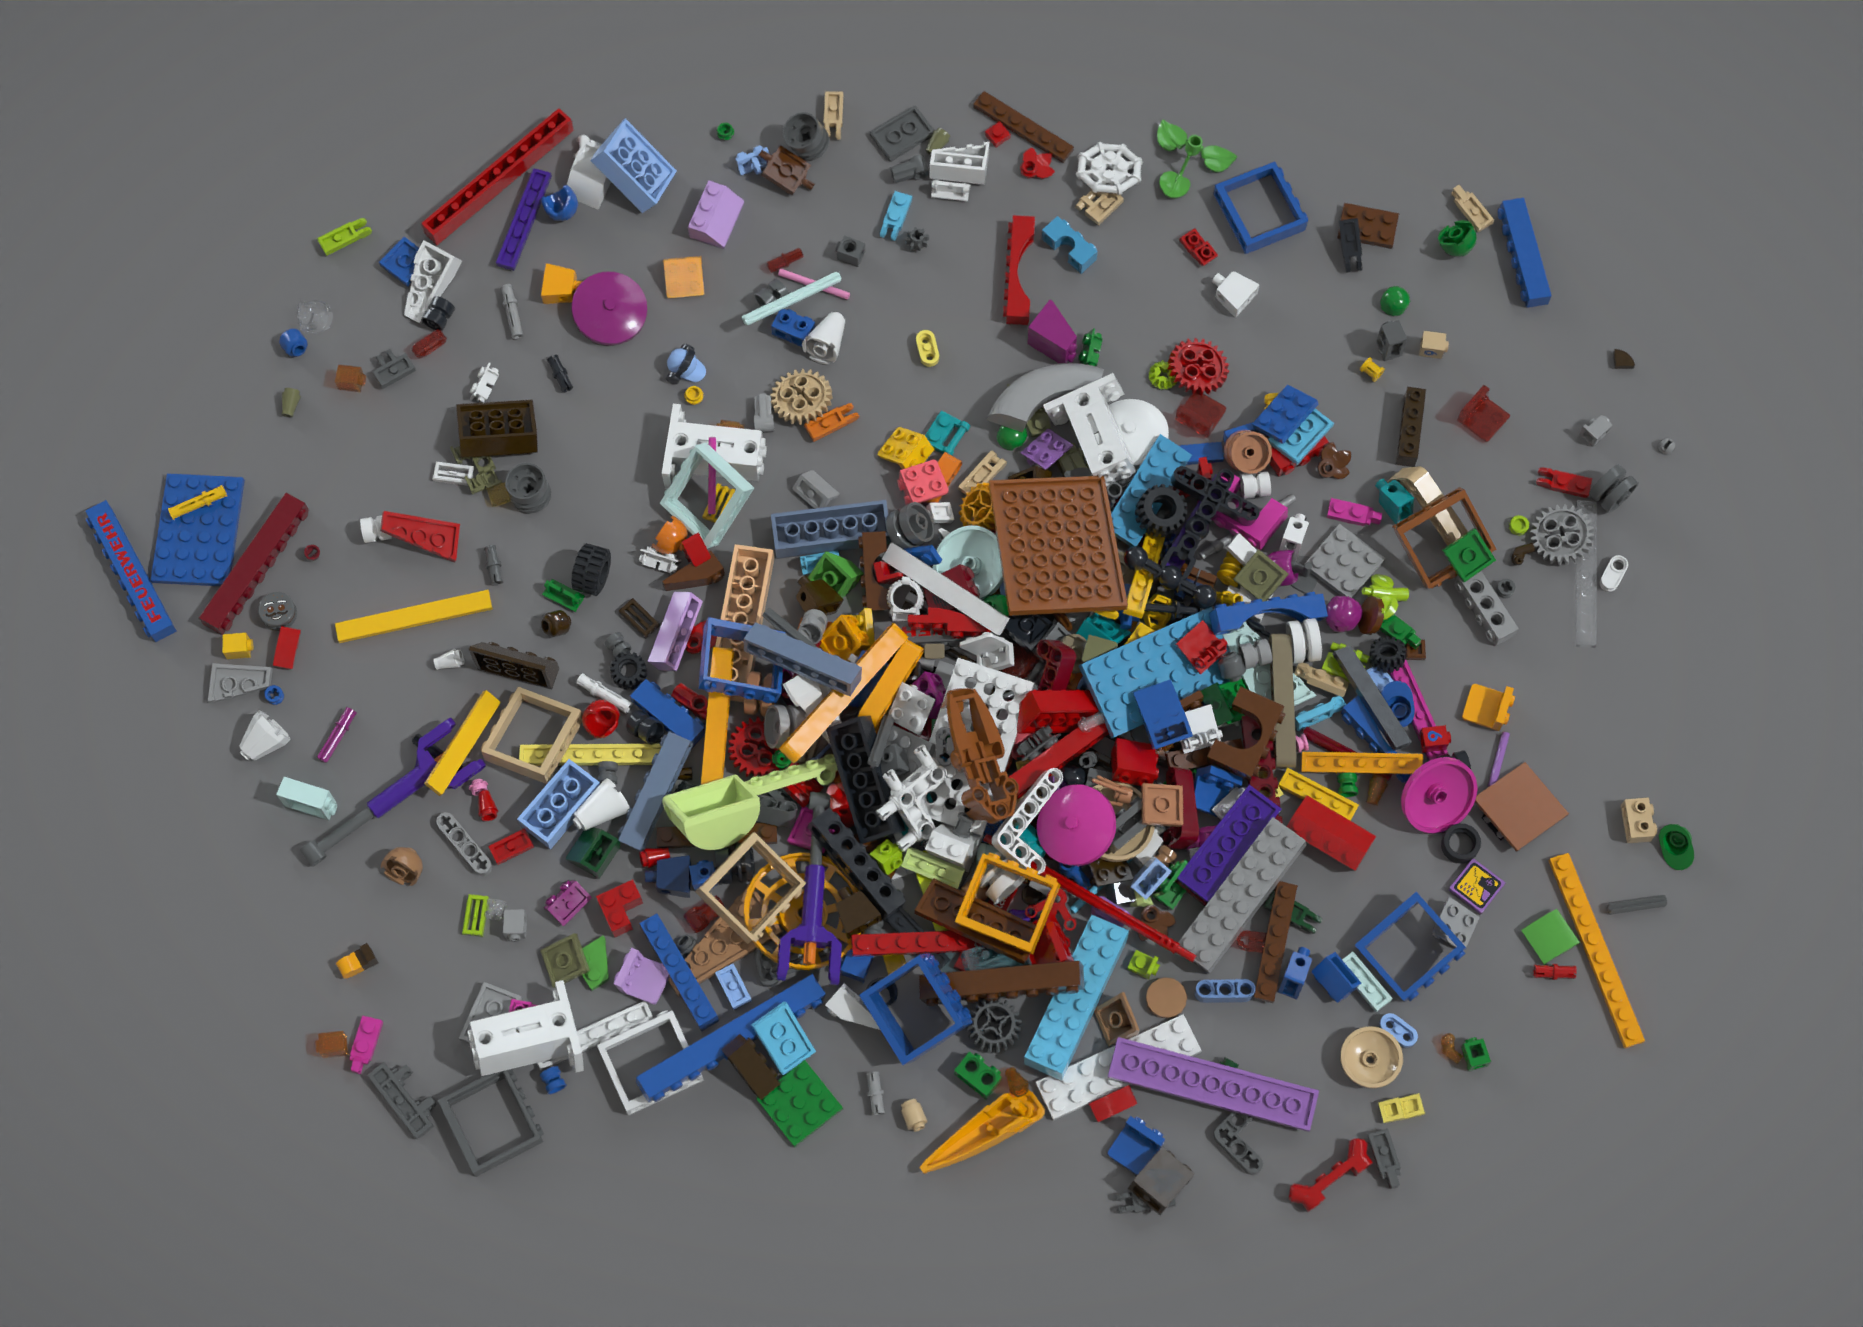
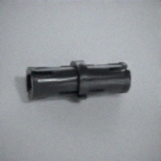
M553 355L554 360L550 356L547 361L553 371V377L557 379L562 392H567L566 388L568 391L572 390L573 385L567 376L566 368H563L559 356Z

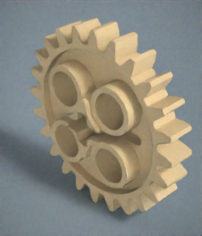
M802 369L801 373H798L797 370H794V375L788 372L787 378L781 376L782 382H775L776 387L772 388L771 403L774 412L778 413L779 418L784 417L785 422L791 419V423L794 424L798 420L799 425H801L802 421L805 420L809 424V419L812 418L816 421L817 415L823 417L822 411L828 412L827 406H831L830 400L833 399L831 386L828 380L825 381L824 375L819 376V372L812 374L810 369L808 373H805L804 369Z

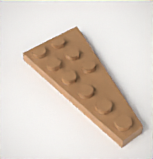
M750 883L728 909L745 928L744 900ZM756 889L750 901V919L762 918L761 908L763 900ZM720 917L705 934V937L692 949V952L686 957L685 961L697 982L701 984L714 976L715 972L737 962L758 948L753 941L747 944ZM778 924L771 926L776 936L782 934ZM765 929L762 930L763 936L758 939L762 945L772 940ZM669 976L668 981L670 985L674 989L677 996H681L674 982Z

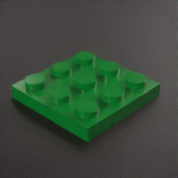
M805 1060L778 1080L780 1085L762 1100L758 1097L756 1098L794 1148L843 1110L841 1104Z

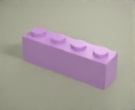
M673 593L648 662L659 670L677 671L703 602L693 593Z

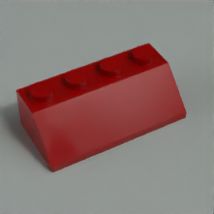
M1031 690L1020 702L1017 732L1018 734L1036 733L1043 726L1046 727L1048 725L1052 729V733H1071L1092 718L1099 710L1090 690Z
M1306 795L1287 825L1290 830L1306 840V842L1355 871L1376 838L1374 834Z

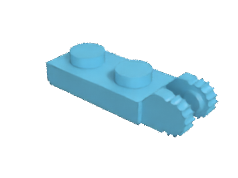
M897 191L894 192L883 221L880 237L884 238L888 227L893 228L891 240H896L911 205V195Z

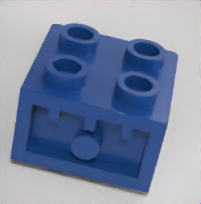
M1214 766L1197 769L1194 783L1197 810L1218 817L1212 809L1229 794V790L1242 786L1243 778Z

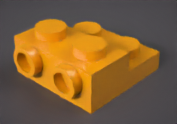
M840 615L824 631L820 647L823 651L850 662L848 659L851 653L859 657L861 652L870 646L868 642L869 636L866 632L859 629L857 626L859 622L854 616Z

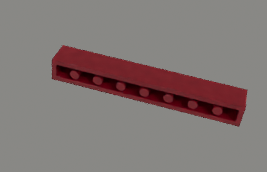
M288 493L284 494L200 615L199 619L203 625L221 635L231 628L234 618L242 612L243 605L253 596L256 586L263 582L265 573L274 566L277 556L285 550L290 537L296 534L301 521L307 518L309 509L305 502Z

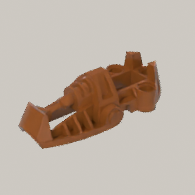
M959 688L948 691L941 709L947 708L949 728L955 748L950 754L951 764L958 770V773L965 772L970 787L961 796L963 805L966 808L972 809L966 812V814L973 820H986L990 824L1013 816L1019 786L1015 779L1008 778L1006 771H1000L997 759H1001L1004 756L1005 749L993 717L975 689ZM969 701L974 731L967 733L960 713L963 712L964 703ZM979 782L981 785L989 783L994 798L993 802L990 800L987 789L980 786Z

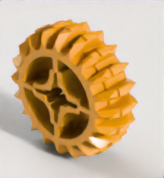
M977 483L976 487L971 486V491L966 492L967 496L962 498L963 504L959 505L962 510L958 512L961 516L959 520L963 523V526H980L995 531L989 483Z

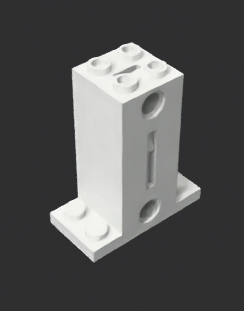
M1114 373L1043 405L1055 426L1065 424L1070 419L1092 475L1099 478L1104 476L1106 487L1112 482L1127 479L1133 473H1136L1107 403L1115 401L1124 395L1123 389Z
M673 404L662 468L665 489L671 486L673 477L681 470L680 466L689 457L690 450L694 449L696 444H708L709 437H716V452L744 479L759 481V476L763 475L764 472L763 457H766L767 446H765L766 438H763L762 431L686 423V420H684L685 412H682L681 404ZM704 458L693 474L708 476V462ZM716 470V477H723V476Z
M563 980L555 982L556 990L552 991L554 1002L470 1022L471 1030H467L470 1048L473 1052L476 1070L480 1069L481 1076L568 1055L570 1066L574 1065L575 1072L584 1071L582 1050Z

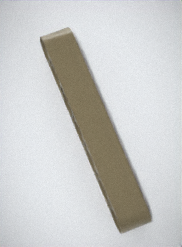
M1270 634L1269 645L1272 653V663L1270 664L1271 700L1283 705V713H1286L1282 724L1278 723L1275 728L1278 732L1273 741V755L1276 768H1295L1296 737L1291 634Z

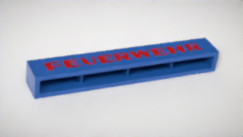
M107 500L85 510L88 515L86 521L91 529L95 528L97 532L94 534L99 544L102 543L105 547L102 549L103 554L107 560L111 559L113 563L110 565L115 575L119 574L121 578L118 580L121 588L129 593L126 597L130 605L136 606L137 611L135 614L140 622L143 621L146 625L143 627V630L147 637H152L155 642H158L177 632Z

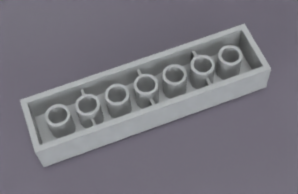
M1272 817L1178 942L1181 947L1197 955L1194 963L1209 974L1306 847V840L1274 817Z

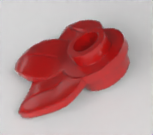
M1034 148L1028 149L1023 154L1024 162L1020 166L1021 174L1027 178L1036 176L1041 179L1052 176L1055 173V170L1049 167L1052 154H1037Z
M707 620L693 626L685 647L687 652L696 654L702 650L703 629ZM711 635L710 649L716 645L717 636ZM693 643L698 644L696 647H691Z

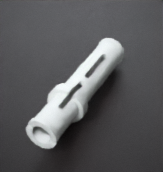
M583 673L577 679L576 684L589 691L592 696L596 695L603 700L611 702L626 714L631 709L632 702L609 690L600 681L596 682Z

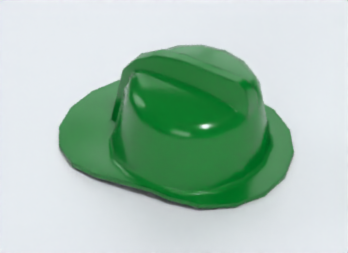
M1679 824L1664 826L1660 830L1659 841L1666 863L1675 870L1688 869L1694 861L1692 835L1689 830Z

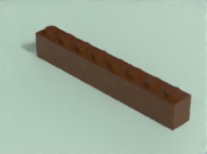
M1080 961L945 973L950 980L949 985L952 990H956L961 1000H966V1002H978V999L986 998L988 1001L998 1000V997L1016 999L1018 995L1037 997L1039 993L1058 995V992L1062 991L1074 994L1078 993L1079 990L1085 989L1084 966ZM919 975L920 1000L927 1006L939 1005L941 1000L925 975Z

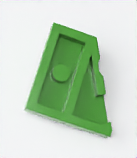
M604 935L582 948L590 969L589 972L582 976L592 991L609 981L606 939Z

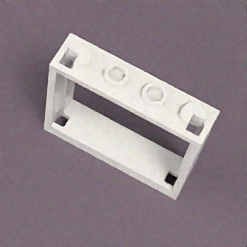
M666 1010L657 1014V1018L643 1020L638 1023L637 1027L633 1029L626 1028L619 1032L620 1035L613 1038L611 1036L606 1037L597 1045L628 1116L657 1102L653 1100L648 1103L644 1095L631 1101L628 1100L607 1050L669 1021L676 1032L682 1048H687L688 1043L673 1011L668 1012ZM702 1074L693 1081L688 1079L683 1082V1086L674 1092L672 1090L666 1092L665 1097L661 1100L704 1081Z

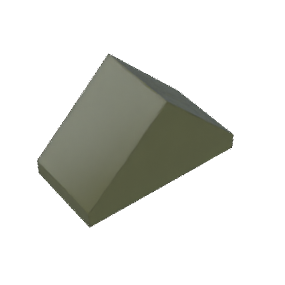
M1089 635L1081 664L1117 649L1118 644L1111 640Z

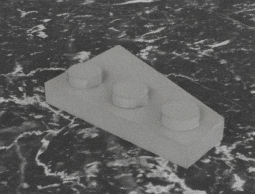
M212 663L208 702L213 703L267 689L271 686L273 669L262 666Z

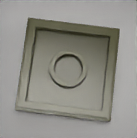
M1258 549L1233 580L1255 598L1262 599L1264 602L1271 597L1289 574Z
M575 933L540 950L554 988H556L555 982L563 980L565 984L590 971L578 935Z

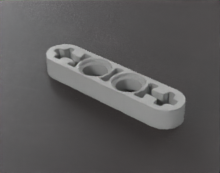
M448 812L441 813L437 817L436 823L442 833L478 875H488L492 870L489 858L452 814ZM443 819L449 820L450 825L453 827L451 830L447 825H443ZM456 832L464 834L463 839L459 842L453 840V835ZM468 847L476 848L473 856L465 855V850ZM477 858H479V860L483 864L486 863L485 870L480 868L479 864L476 861Z

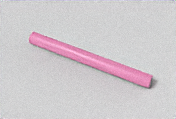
M780 269L778 276L804 285L815 282V280L784 269ZM832 286L822 290L847 300L850 297L849 292Z

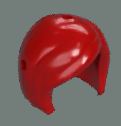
M601 699L595 700L583 711V727L594 738H606L617 728L620 713L618 708L611 702Z

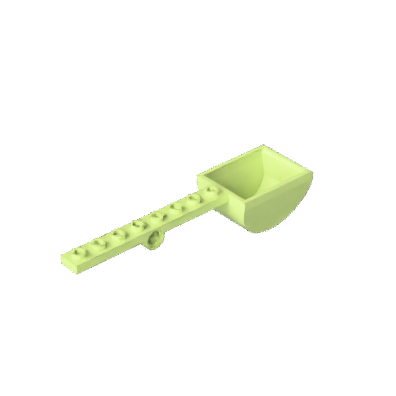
M828 754L824 758L808 760L804 764L792 765L781 771H772L768 775L753 777L745 782L737 775H732L664 796L662 802L669 819L693 845L705 850H717L738 842L752 829L760 812V800L757 795L815 778L822 785H828L835 779V771H838L834 755Z

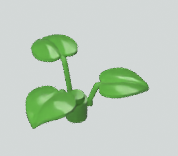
M1165 120L1160 122L1157 130L1159 145L1167 151H1173L1176 148L1182 149L1185 146L1187 153L1179 175L1176 172L1168 171L1160 177V188L1164 195L1169 198H1180L1189 191L1190 181L1182 177L1190 156H1195L1200 151L1201 158L1205 159V166L1214 172L1226 170L1237 158L1234 153L1219 146L1210 145L1204 148L1202 146L1203 140L1200 136L1191 135L1187 139V134L1182 128Z

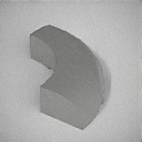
M1061 363L1030 371L1015 380L1003 391L991 408L987 421L1023 432L1028 421L1037 410L1044 408V404L1101 379L1104 369L1080 363Z

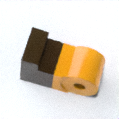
M368 943L360 946V949L338 960L336 965L342 977L347 979L379 962Z

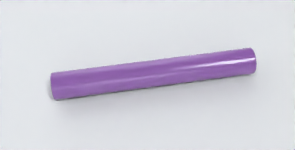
M1502 732L1488 787L1498 781L1510 736L1508 732Z

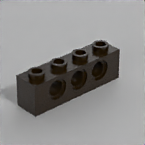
M1407 386L1403 400L1395 465L1415 467L1426 389Z

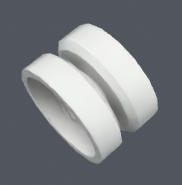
M1315 618L1305 619L1302 626L1299 621L1287 622L1286 634H1291L1293 664L1303 663L1305 656L1309 662L1321 661L1322 644L1317 620Z

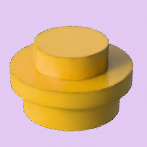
M697 386L689 387L684 394L685 400L692 405L699 404L704 397L703 391Z

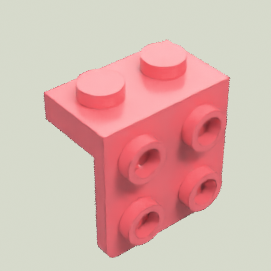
M930 460L900 470L899 480H897L900 491L903 490L905 493L904 500L906 505L912 502L922 503L946 495L949 490L936 460Z

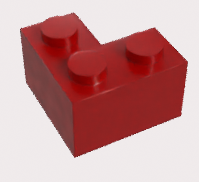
M632 879L596 896L614 938L633 930L626 911L643 904L640 893Z

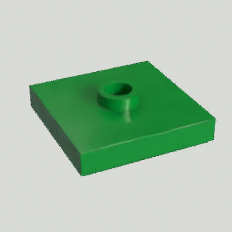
M1472 528L1442 549V552L1462 582H1466L1496 561L1476 528Z

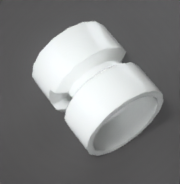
M1268 471L1256 473L1255 476L1252 474L1240 475V489L1243 499L1255 498L1256 494L1259 497L1271 496V482Z
M382 515L377 516L375 520L372 517L360 519L362 536L365 543L376 542L377 538L380 540L392 539L393 536L380 531Z

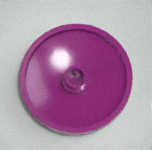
M600 272L586 278L576 289L572 300V316L578 330L589 340L607 346L620 345L633 339L643 328L647 316V301L640 286L628 276L617 272Z

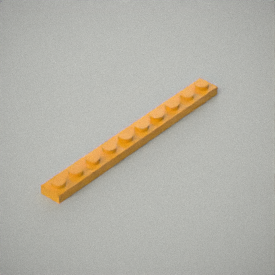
M1569 853L1550 858L1548 860L1624 1049L1644 1043V1036Z

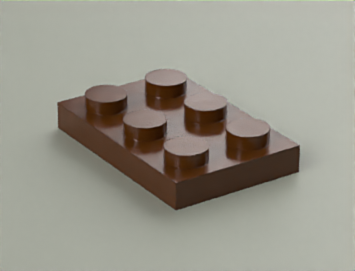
M1344 203L1341 220L1358 218L1361 243L1388 249L1393 248L1399 213ZM1340 230L1338 231L1337 239H1341Z

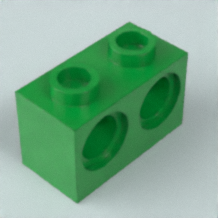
M969 1051L954 1070V1075L987 1100L1002 1081L1001 1072L992 1065L991 1067L986 1065L984 1058L978 1053L972 1054ZM970 1063L975 1064L977 1069L974 1072H968L965 1068L966 1065ZM989 1076L993 1079V1082L990 1085H985L981 1081L982 1078Z

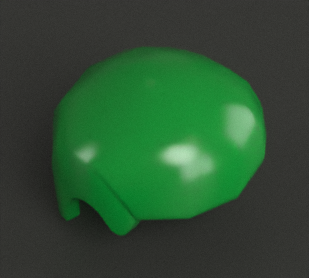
M1399 286L1389 287L1380 299L1381 309L1391 316L1402 315L1410 303L1409 293Z
M1001 426L996 436L997 442L1002 448L1012 451L1017 447H1022L1023 443H1025L1027 430L1024 428V431L1020 432Z

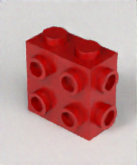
M1116 738L1111 750L1112 781L1142 786L1143 783L1153 784V781L1158 779L1159 769L1156 768L1158 754L1155 749H1152L1151 744Z

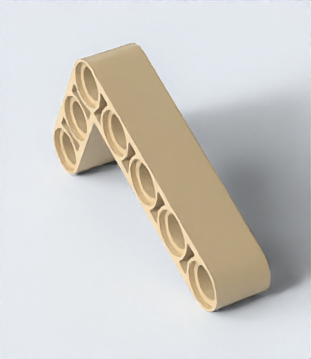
M1420 466L1403 468L1388 480V483L1392 480H1397L1409 493L1412 492L1422 508L1444 496L1427 470ZM1451 506L1429 518L1447 546L1468 532Z

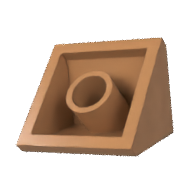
M1124 992L1096 1007L1094 1012L1108 1047L1116 1045L1118 1037L1130 1039L1139 1034V1027Z

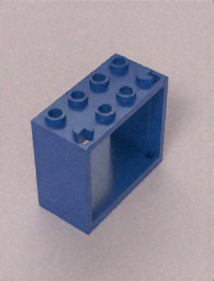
M930 953L918 955L859 994L902 1065L914 1062L973 1023L970 1011L962 1006L960 995L956 990H952L949 985L950 980L948 976L940 971L938 960L933 955H930ZM920 966L955 1024L914 1050L879 992Z

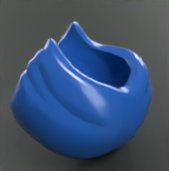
M564 185L561 190L541 198L544 210L551 219L556 221H565L572 218L578 208L577 197L568 185Z

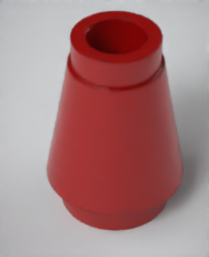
M480 791L478 793V815L483 821L494 820L497 818L498 809L490 791Z
M647 848L644 851H640L642 867L650 868L657 865L658 860L670 858L668 848Z

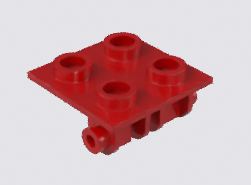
M1203 620L1176 643L1200 675L1227 651L1226 645L1228 644L1224 638L1218 639Z

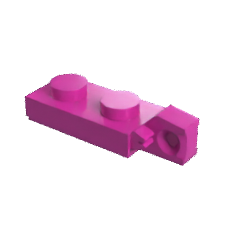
M1331 498L1327 518L1360 526L1370 525V523L1380 525L1383 513L1373 511V508Z
M362 1016L350 1053V1061H353L351 1066L353 1073L361 1074L363 1065H368L369 1061L372 1060L382 1029V1020Z

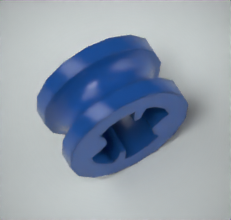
M272 685L265 690V698L270 704L278 705L283 701L284 693L279 686ZM276 691L279 696H275L274 699H272L270 694H274Z

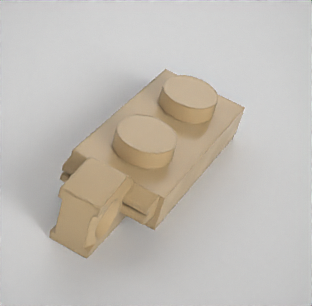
M1460 185L1453 188L1451 194L1455 198L1456 206L1468 221L1472 223V226L1478 233L1493 224L1494 219L1473 193L1465 192Z
M1298 663L1294 673L1296 676L1306 679L1308 684L1344 697L1350 683L1342 677L1333 676L1322 669L1313 668L1307 663Z

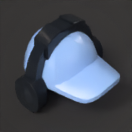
M682 344L681 348L671 352L667 360V366L671 371L666 377L668 382L678 384L681 378L691 382H699L705 377L706 368L696 358L692 346Z

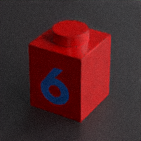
M1446 725L1424 727L1419 733L1422 753L1446 750L1449 743H1451V734L1449 731L1447 732Z

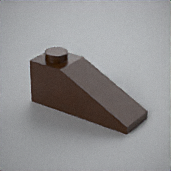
M710 550L711 558L697 567L691 562L663 580V587L665 591L717 583L725 575L724 567Z

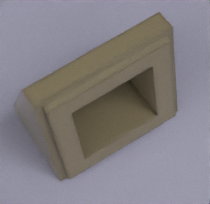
M925 644L924 658L943 659L944 644Z

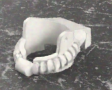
M902 577V580L895 581L889 587L887 604L891 608L889 614L892 616V621H908V615H920L919 609L923 606L924 592H922V588H920L921 586L917 582L911 581V577ZM902 584L910 585L918 594L917 603L908 610L898 608L893 600L894 592Z

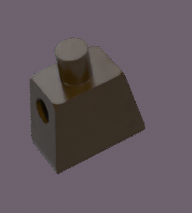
M805 575L797 582L801 588L796 595V599L805 613L808 610L817 609L826 616L835 614L844 601L822 579L810 581Z
M844 887L838 891L842 901L836 904V908L848 939L852 935H857L882 921L880 912L862 891L852 894L849 887Z

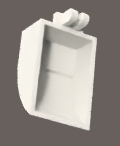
M584 140L574 160L567 185L574 191L578 202L599 210L611 181L590 161L602 144L593 140L590 142Z

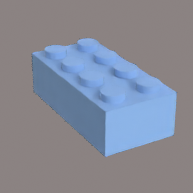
M568 759L517 818L519 825L551 850L573 824V814L600 785V782L572 760Z

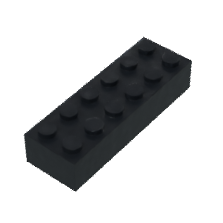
M871 715L860 716L827 728V735L860 843L874 842L906 831L898 811H895L885 821L881 820L878 816L879 814L876 813L877 809L889 801L891 788L883 778L884 774H882L881 764L879 767L870 768L871 765L868 764V759L877 736Z

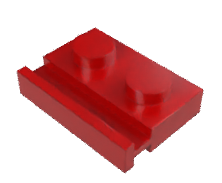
M798 762L791 763L789 766L800 764ZM812 778L783 787L782 789L804 808L809 803L810 791L820 792L824 787Z

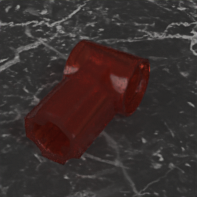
M717 895L714 896L724 906L721 899ZM704 903L700 907L695 906L691 908L683 917L694 933H698L705 929L710 921L719 915L707 903Z

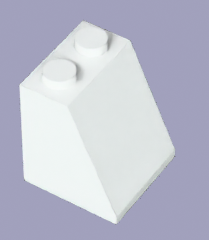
M942 823L932 831L925 850L928 854L962 867L966 872H969L983 836L969 832V838H961L952 833L953 828L956 827Z

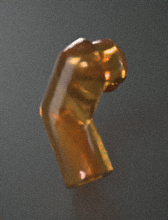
M1447 1033L1441 1039L1442 1053L1458 1064L1463 1055L1454 1049V1035Z

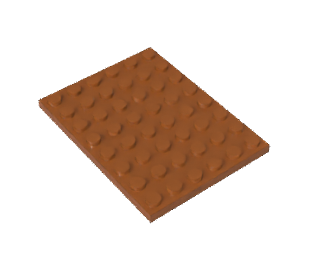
M1098 476L989 480V492L1009 616L1127 610L1128 603L1104 476L1101 478Z

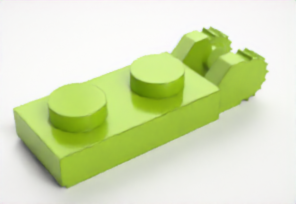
M360 218L319 237L317 240L326 256L360 240L359 238L363 239L369 236L372 230L370 227H364L367 221L365 218Z

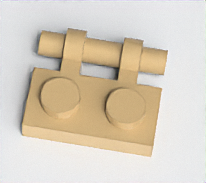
M1090 189L1091 191L1086 196L1083 195L1075 206L1079 211L1087 207L1085 215L1099 226L1124 202V198L1117 195V193H1094ZM1094 197H1099L1095 202L1092 201Z

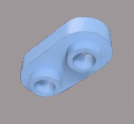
M1388 1013L1381 1018L1379 1027L1392 1034L1400 1046L1409 1048L1416 1043L1418 1039L1417 1031L1397 1015ZM1391 1022L1393 1028H1388L1386 1023ZM1403 1035H1408L1410 1040L1405 1041Z

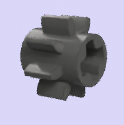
M914 227L912 232H907L906 244H911V250L915 249L920 252L923 247L927 248L929 235H924V228L917 229Z

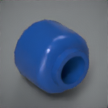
M298 329L286 330L282 333L279 340L282 349L287 355L292 357L302 355L308 345L306 338Z

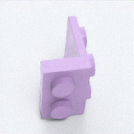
M631 948L624 957L621 970L615 975L614 985L624 994L650 1004H656L669 979V974L663 964L645 958L639 950Z

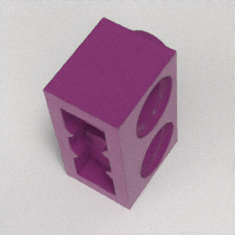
M924 672L912 685L917 686V690L936 699L928 718L937 719L946 689L942 683V678L938 674Z

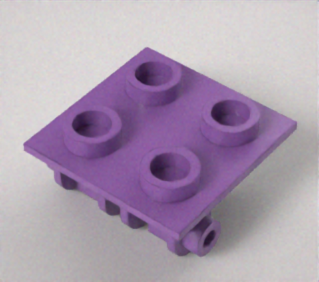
M1047 429L1028 445L1021 454L1028 458L1027 462L1029 465L1037 464L1046 470L1066 453L1073 444Z

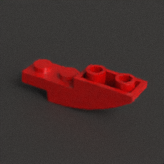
M928 607V615H908V627H912L913 630L932 628V630L941 631L947 628V636H951L954 639H961L963 636L978 637L982 633L987 632L986 627L971 617L947 609Z

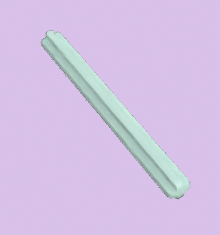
M834 272L743 315L742 320L745 325L757 322L841 282V276L838 272Z

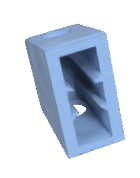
M1152 856L1134 876L1131 887L1147 900L1172 871L1160 860Z

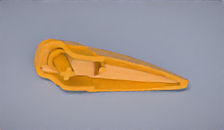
M1023 1090L1016 1094L1005 1093L992 1104L983 1108L922 1163L920 1169L925 1174L979 1154L1043 1118L1045 1108L1030 1090Z

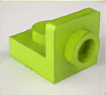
M1136 950L1127 970L1149 980L1151 975H1156L1160 964L1157 963L1159 957L1155 956L1153 958Z

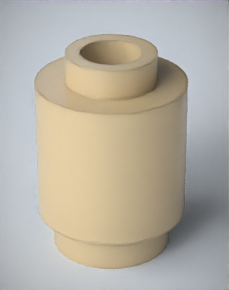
M916 1099L904 1102L901 1105V1112L908 1129L916 1132L925 1128L927 1119L921 1104Z

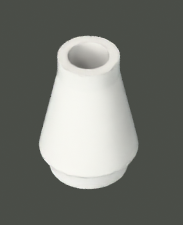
M453 649L438 658H434V665L437 670L459 668L465 663L460 649Z

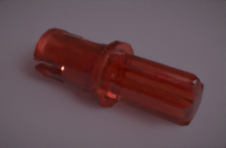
M797 248L787 254L782 253L781 256L766 263L770 272L773 273L785 266L789 267L790 263L803 258L804 255L802 250Z

